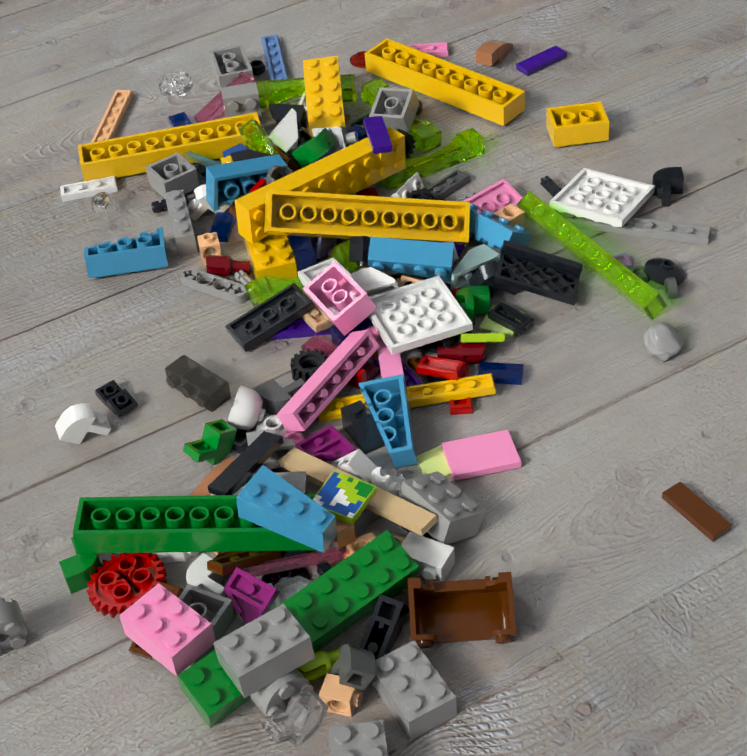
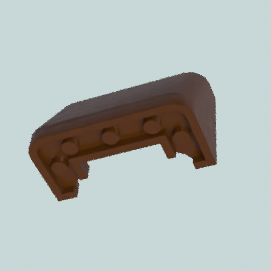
M498 572V577H494L492 580H490V576H485V579L434 582V579L428 580L429 585L426 582H421V578H407L411 641H415L421 649L432 648L435 643L495 640L498 644L510 643L511 638L516 637L511 572Z

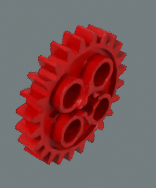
M120 553L119 557L112 554L111 561L103 560L104 566H97L96 568L98 573L90 575L92 581L87 582L89 589L86 591L92 606L95 607L97 612L101 611L103 616L109 613L111 618H114L117 613L119 615L122 614L159 582L167 583L165 578L167 573L162 560H159L157 554Z

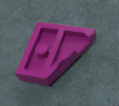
M331 424L295 444V448L322 461L336 460L356 450Z
M237 567L224 587L225 593L232 600L235 610L242 617L245 624L266 614L280 593L274 587Z

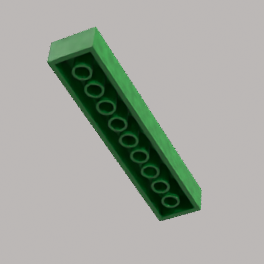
M305 494V495H307L309 498L313 499V497H314L316 494ZM237 495L80 497L73 529L77 554L304 551L315 549L238 516Z
M386 530L280 605L284 604L310 636L315 653L371 613L376 606L380 594L391 598L407 587V578H417L419 566L390 532ZM215 650L178 675L180 689L210 728L251 699V696L246 698L242 696L219 664Z

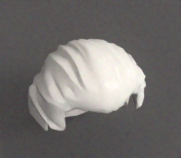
M381 466L373 469L371 473V483L395 496L399 495L402 482L406 480L403 475L396 477L395 469H382Z

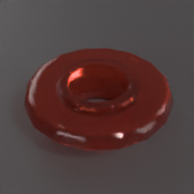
M360 51L351 56L350 63L357 68H366L365 53L367 51Z

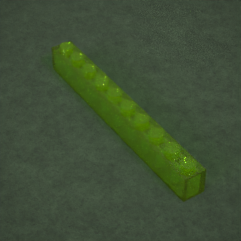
M529 191L516 204L519 209L525 212V217L648 318L653 320L667 306L656 290L534 193Z

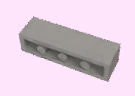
M183 189L164 193L178 256L198 253Z

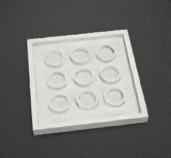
M583 168L550 200L549 208L561 213L565 212L576 217H584L594 222H602L613 227L622 228L653 195L655 186Z
M440 276L369 296L377 309L368 317L392 355L473 330L471 320Z

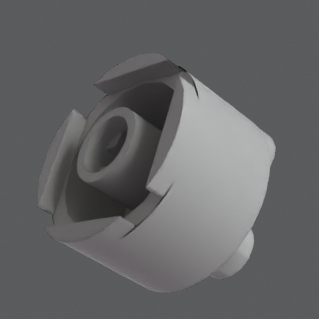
M0 598V654L4 650L10 648L18 649L26 644L25 638L28 630L20 606L13 599H11L12 602H5L4 598Z
M296 668L250 696L254 704L270 721L280 722L288 718L294 720L302 713L301 707L313 692V686Z

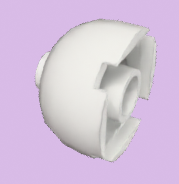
M240 385L227 423L236 429L247 431L252 429L257 421L262 422L266 410L262 409V398L255 390Z

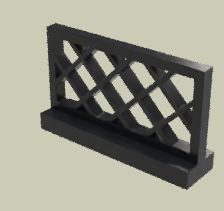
M507 240L503 241L497 258L495 282L575 306L580 273L583 269L582 263ZM518 268L522 274L517 275L513 270ZM507 272L511 277H504L501 274ZM538 274L542 280L537 281L533 276ZM527 278L531 284L524 283L522 279ZM558 281L562 286L557 287L553 282ZM547 284L551 290L544 289L542 285ZM567 290L572 297L564 295L562 291Z

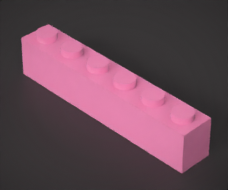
M368 329L351 332L276 414L287 432L305 431L380 347Z

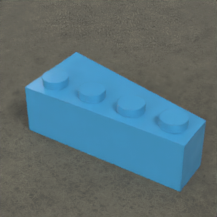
M277 154L207 166L206 201L214 212L220 210V207L226 204L230 206L236 198L249 194V190L261 178L267 179V174L271 167L274 165L288 167V165Z
M470 203V236L475 234L474 239L488 243L487 246L493 249L496 248L499 251L504 240L528 247L533 234L526 232V227L518 224L513 226L510 224V220L503 217L498 219L494 217L495 213L485 209L483 211L478 210V205Z
M163 227L156 228L157 232L148 234L147 231L139 233L140 237L132 239L128 237L120 238L114 244L108 241L84 248V259L88 277L102 278L109 275H122L129 272L138 273L144 270H159L168 267L167 246Z
M370 237L368 265L378 271L386 270L426 278L440 276L443 281L451 282L454 266V244Z
M403 374L358 383L394 467L399 468L418 464L409 395Z
M264 465L261 466L236 497L238 516L322 553L327 550L337 536L335 515Z

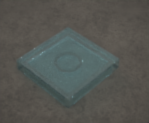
M186 151L184 158L205 166L221 164L190 151Z

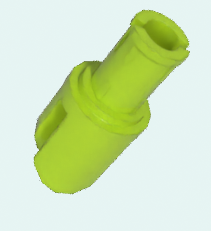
M339 648L330 652L319 650L314 653V659L297 669L309 683L326 677V674L338 660Z

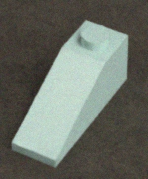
M485 244L469 250L452 272L450 290L453 291L455 288L461 289L470 285L469 278L484 264L498 262L499 253Z

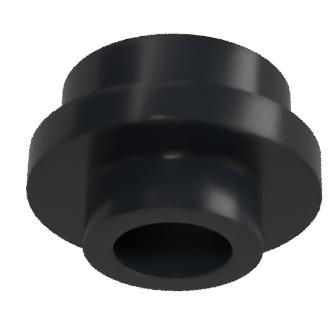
M254 60L250 63L254 75H261L266 70L265 65L260 60Z

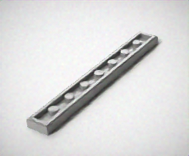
M552 209L549 218V225L708 245L711 227L636 217H631L622 228L613 227L610 224L594 222L588 218L576 217L573 214L561 213Z

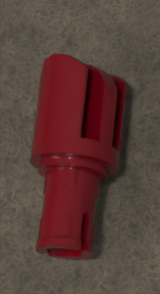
M208 255L206 257L207 273L220 276H230V274L240 270L250 274L251 261L233 260L231 256Z
M459 342L457 346L437 347V357L468 362V364H480L486 360L485 343Z

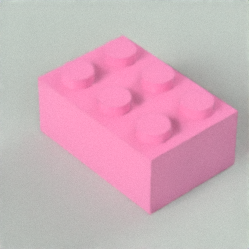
M336 261L303 288L316 306L344 336L377 309L367 293Z
M159 583L119 615L125 635L176 676L181 674L211 648L216 641L212 623Z

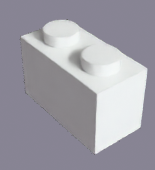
M409 532L401 544L419 566L417 576L423 577L427 581L434 579V582L445 581L455 564V551L452 546L413 532Z

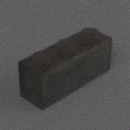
M182 355L165 368L167 384L171 388L180 391L186 398H191L197 402L202 408L205 407L213 412L231 398L229 384L226 380L186 355Z

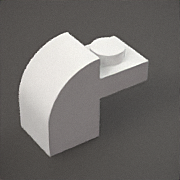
M206 184L194 190L196 198L192 199L187 206L190 218L194 221L207 209L214 212L206 201ZM229 204L221 206L220 210L214 213L220 216L229 207Z
M81 403L69 407L62 413L55 425L59 440L79 445L87 432L107 436L111 431L107 416L100 412H93L89 403Z
M202 553L187 570V584L228 598L224 587L220 585L225 580L224 576L207 570V561L212 560V558Z

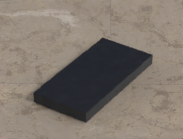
M293 283L227 324L225 328L241 348L247 352L316 307L314 302Z

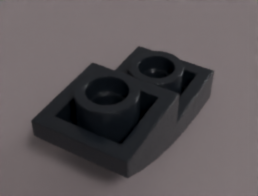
M114 380L95 390L96 396L118 416L138 406V403L127 390H122Z

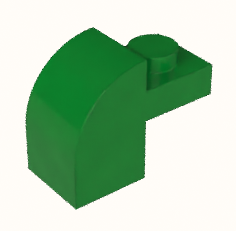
M324 128L313 138L301 144L292 154L300 166L304 168L331 150V147L336 142L328 130Z
M468 286L456 292V301L472 323H474V314H488L489 286Z
M223 419L205 423L202 439L185 443L183 452L196 462L206 460L210 464L216 465L232 449L237 429Z
M71 537L76 555L59 561L70 593L73 594L88 587L87 582L92 581L90 575L98 573L96 568L97 566L102 567L98 553L77 554L74 538Z

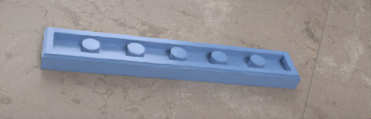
M278 35L261 37L273 94L291 92Z

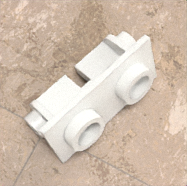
M418 172L409 178L391 197L407 198L406 194H410L412 190L415 191L418 187L421 189L425 188Z

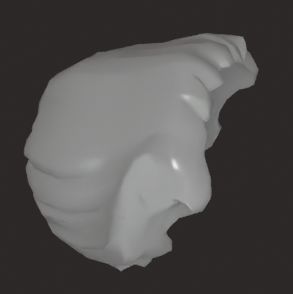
M658 322L651 325L643 335L645 350L650 355L660 358L662 362L667 361L670 357L680 352L685 343L682 335L667 322Z

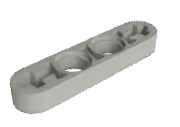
M186 268L180 272L181 283L185 287L235 304H242L249 298L248 289L245 285L195 268ZM227 287L226 289L218 290V288Z

